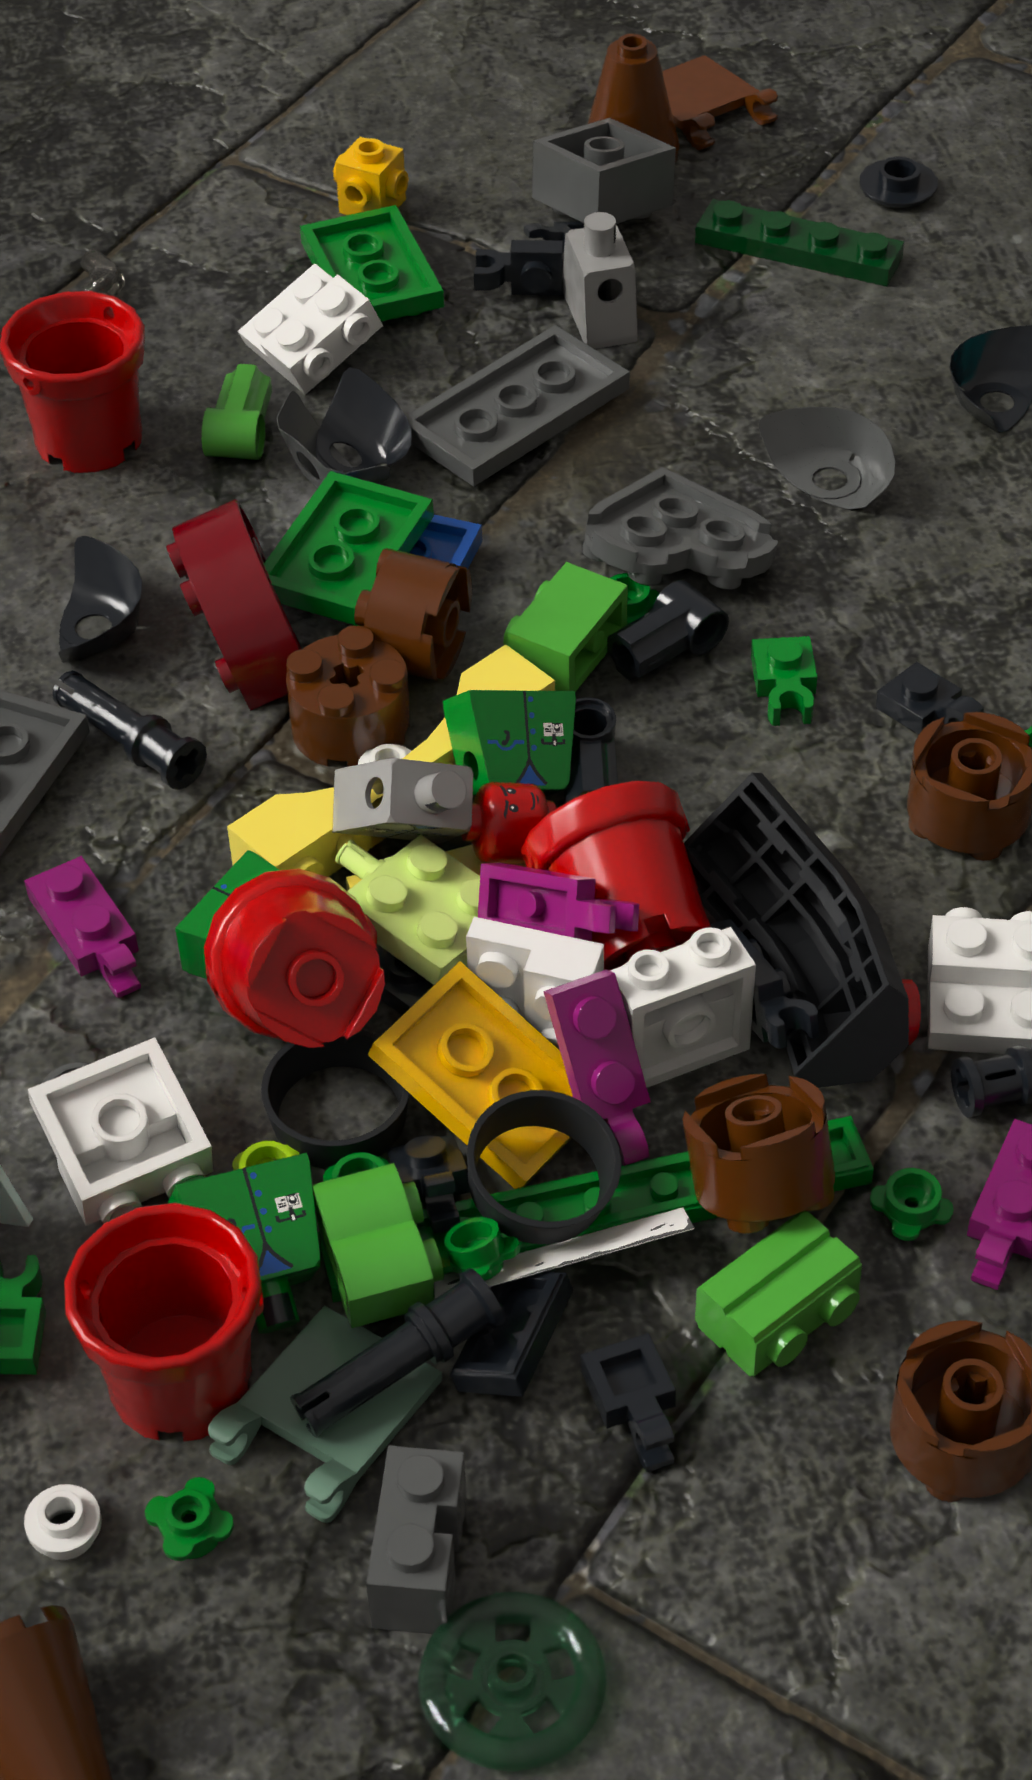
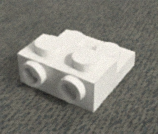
M314 263L238 330V333L249 348L306 395L383 325L367 297L338 274L332 278Z
M968 907L952 909L945 916L933 915L928 944V1049L1005 1054L1007 1048L1021 1045L1032 1050V911L1020 912L1010 920L983 918L977 910Z
M479 917L473 918L466 935L468 968L559 1049L543 991L603 971L604 944Z
M712 927L702 928L696 931L682 945L663 952L641 950L632 955L623 966L610 970L616 974L647 1088L750 1049L756 964L731 927L723 930Z
M155 1037L28 1089L30 1104L57 1157L59 1172L85 1226L102 1220L104 1224L131 1210L142 1207L141 1202L165 1192L170 1198L176 1184L184 1183L187 1179L195 1176L205 1177V1175L213 1172L212 1146Z

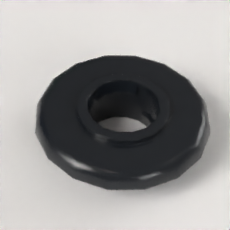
M896 156L867 166L860 174V188L866 197L877 204L890 208H908L918 206L930 200L937 191L938 178L930 168L907 157Z

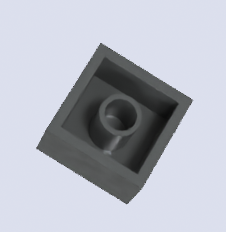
M611 118L533 140L532 198L552 207L555 213L568 215L584 223L585 218L589 214L595 212H605L613 215L616 219V224L630 219L648 218L652 215V212L673 205L676 148Z

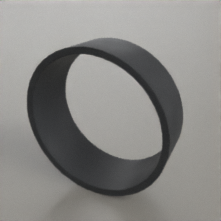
M361 1030L347 1039L342 1036L332 1042L322 1043L323 1047L307 1048L288 1043L275 1054L268 1064L263 1075L261 1094L274 1133L280 1143L290 1146L298 1151L299 1154L307 1153L310 1165L328 1169L336 1165L343 1157L357 1152L381 1156L399 1138L405 1125L410 1093L367 1055L373 1043L380 1036ZM330 1067L360 1068L377 1075L391 1087L399 1103L394 1113L382 1125L364 1135L346 1140L329 1141L310 1138L290 1129L279 1119L282 1100L290 1088L305 1076Z
M529 1090L518 1092L492 1104L476 1121L467 1146L469 1190L480 1214L483 1217L495 1220L499 1225L501 1233L506 1236H513L519 1241L531 1244L559 1243L585 1231L596 1220L613 1196L621 1174L620 1149L612 1130L605 1120L595 1110L580 1100L554 1091ZM525 1126H540L560 1131L577 1141L592 1158L599 1176L597 1203L584 1214L568 1220L546 1222L519 1216L500 1205L485 1189L476 1170L479 1157L493 1139L511 1129Z

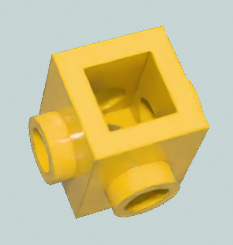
M359 137L345 153H342L337 158L334 165L333 178L337 183L339 213L351 215L396 205L399 208L406 200L409 178L408 173L404 169L403 148L382 143L377 139Z

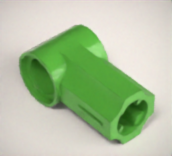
M238 364L236 370L226 374L216 407L206 408L202 423V449L205 456L261 459L265 443V414L272 394L271 377L260 372L256 365Z

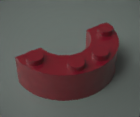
M234 499L172 527L175 542L166 546L167 552L179 577L190 579L181 583L180 587L194 616L204 613L223 654V658L216 660L215 664L227 691L232 693L240 690L250 711L287 695V659L291 653L302 648L265 567L266 558L257 535L240 502Z

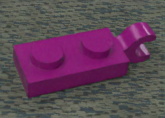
M82 856L24 880L28 898L81 977L99 969L117 998L141 989V984L131 969L137 966L133 956L134 953L139 951L136 934Z
M505 863L481 864L478 903L479 918L592 941V931L601 933H615V929L638 931L639 904L620 900L594 899L595 878Z
M603 970L543 991L573 1098L587 1104L609 1125L620 1149L622 1165L626 1166L650 1157L645 1135L632 1109L651 1101L616 974L609 970Z
M1014 1119L970 1217L967 1236L980 1240L975 1259L978 1261L971 1275V1281L996 1290L1001 1285L1013 1253L1032 1259V1124Z

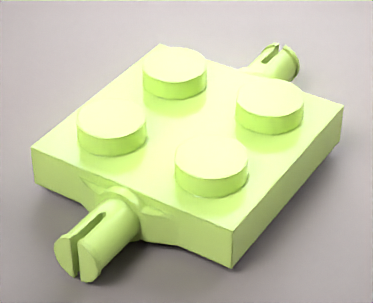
M419 835L395 855L380 860L362 849L353 840H349L347 844L345 843L340 848L335 861L362 879L349 889L348 892L357 899L364 914L368 916L377 931L378 945L433 985L459 961L468 967L466 935L473 918L478 917L480 876L423 835Z

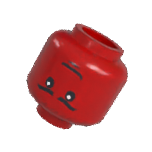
M504 782L483 784L472 803V825L470 831L461 835L462 840L472 842L474 853L482 863L525 865L521 848L529 831L548 813L555 810L556 805L553 801L546 800L544 792L535 784Z

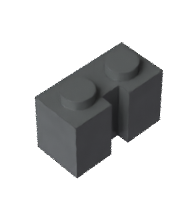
M388 1445L366 1582L371 1629L448 1636L456 1582L454 1552H460L467 1500L464 1452Z

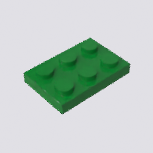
M396 205L300 226L301 243L312 265L315 263L332 278L338 274L367 297L380 321L403 316H416L425 311L444 307L443 289Z
M330 471L264 563L281 604L355 626H361L357 625L354 620L357 599L363 590H372L381 552L383 549L388 548L410 553L434 517L433 499Z

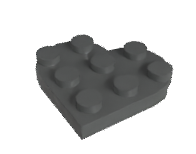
M661 467L601 500L589 511L582 552L589 559L605 562L627 571L633 581L643 585L659 584L662 581L663 574H672L688 568L707 575L708 581L716 587L735 589L741 585L742 578H751L765 573L774 563L778 540H774L770 536L772 524L753 510Z

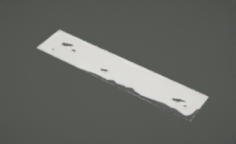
M678 1208L519 1253L512 1259L504 1260L503 1269L496 1276L485 1282L491 1287L694 1229L684 1208ZM456 1272L444 1274V1280L434 1282L435 1299L459 1284L460 1274Z

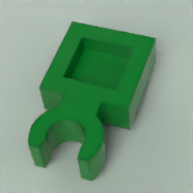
M810 636L752 639L751 662L757 697L769 696L767 717L771 725H780L781 710L786 708L798 710L802 714L803 724H811L814 708L813 694H816L817 671Z
M28 1255L24 1272L12 1279L4 1278V1270L0 1259V1374L37 1375L46 1310L43 1298L36 1297L43 1283L36 1255Z

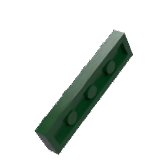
M712 199L695 228V243L885 287H888L903 258L904 241L887 238L879 233H864L837 227L830 222H815L792 217L780 211L770 212L743 206L738 202L730 200Z

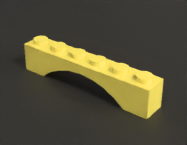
M505 644L461 673L456 695L468 690L555 691V680ZM444 718L424 742L402 759L456 765L446 719ZM334 787L306 793L276 794L227 826L232 866L247 850H250L279 870L299 868L327 877L344 867L336 863L335 860L340 848L345 843L347 844L349 840H353L362 849L368 851L385 838L332 833ZM371 789L370 798L374 808L380 805L383 793L377 795Z

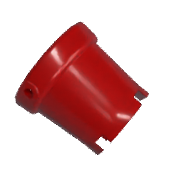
M71 291L42 297L17 310L2 328L0 352L13 382L20 388L33 430L35 446L41 458L49 464L48 454L62 459L65 471L86 473L115 467L125 461L123 449L130 446L133 441L136 450L141 444L142 424L139 399V368L143 364L145 326L135 308L115 296L93 291Z
M624 782L604 786L575 797L548 813L529 831L524 841L521 853L526 867L595 878L594 899L620 900L639 904L638 931L615 929V933L592 931V942L604 944V970L610 971L623 966L632 955L641 950L663 952L682 945L696 931L711 927L702 905L683 842L685 836L690 831L688 821L677 791L661 782Z
M299 868L265 872L235 888L213 916L204 945L207 982L223 1011L253 1033L307 1048L323 1047L322 1043L332 1042L342 1036L347 1039L360 1032L375 1014L385 986L384 970L380 967L379 955L375 949L377 945V931L368 916L364 914L357 899L330 877Z
M179 1203L138 1207L104 1223L77 1250L64 1280L65 1314L88 1358L99 1365L108 1387L111 1402L123 1423L143 1437L159 1441L158 1431L166 1433L182 1432L184 1442L200 1440L208 1436L209 1424L213 1418L223 1409L237 1403L249 1390L248 1381L252 1371L251 1332L257 1316H260L264 1309L258 1256L241 1229L208 1209Z

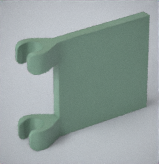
M324 1305L237 1403L223 1409L213 1418L208 1428L209 1436L215 1440L210 1446V1454L225 1464L234 1465L245 1454L260 1426L266 1427L325 1462V1464L315 1469L305 1482L304 1492L310 1497L306 1502L305 1511L319 1521L329 1523L339 1514L357 1481L440 1384L442 1372L424 1363L322 1431L323 1433L315 1438L306 1427L307 1419L301 1420L290 1397L295 1393L299 1394L382 1339L362 1326L351 1328L348 1318Z

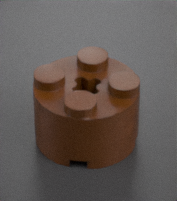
M385 548L378 559L376 579L372 590H363L357 599L354 614L355 623L370 629L373 632L374 640L388 643L394 647L405 661L407 675L437 680V678L445 679L452 671L459 657L466 631L458 630L457 628L460 611L470 613L471 573L469 569L457 566L454 563Z
M349 626L341 630L338 635L319 639L305 648L290 654L287 659L286 684L292 737L297 748L304 756L315 763L328 766V759L347 761V767L358 765L360 757L367 750L374 749L377 746L383 744L403 746L405 733L408 726L410 727L408 675L405 661L394 647L388 643L374 640L373 632L367 627Z
M984 712L964 713L963 721L944 724L945 717L935 720L921 731L914 745L907 798L909 828L914 835L928 839L945 849L968 853L974 859L981 861L995 859L1001 855L1003 848L1013 844L1024 834L1031 820L1032 748L1029 746L1030 736L1014 722Z
M750 1074L731 1078L703 1090L694 1098L696 1110L691 1115L686 1111L684 1113L683 1126L697 1201L708 1212L727 1219L729 1229L734 1232H758L766 1228L770 1220L792 1216L804 1210H820L829 1206L834 1200L835 1168L825 1100L822 1092L807 1080L788 1076L790 1087L768 1085L767 1074Z
M969 1320L951 1321L939 1324L923 1332L915 1338L907 1350L906 1357L897 1375L890 1419V1435L894 1450L904 1467L916 1479L925 1484L932 1496L941 1501L955 1502L962 1498H980L1001 1493L1017 1484L1032 1469V1348L1022 1338L1006 1331V1336L1003 1337L981 1330L982 1322Z

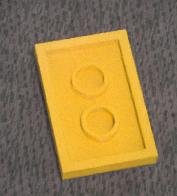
M461 961L373 1043L367 1054L467 1146L471 1131L479 1117L487 1108L504 1097L529 1090L554 1091L573 1097L560 1050ZM518 1127L506 1131L493 1139L483 1150L480 1158L514 1189L525 1187L571 1140V1137L546 1127Z

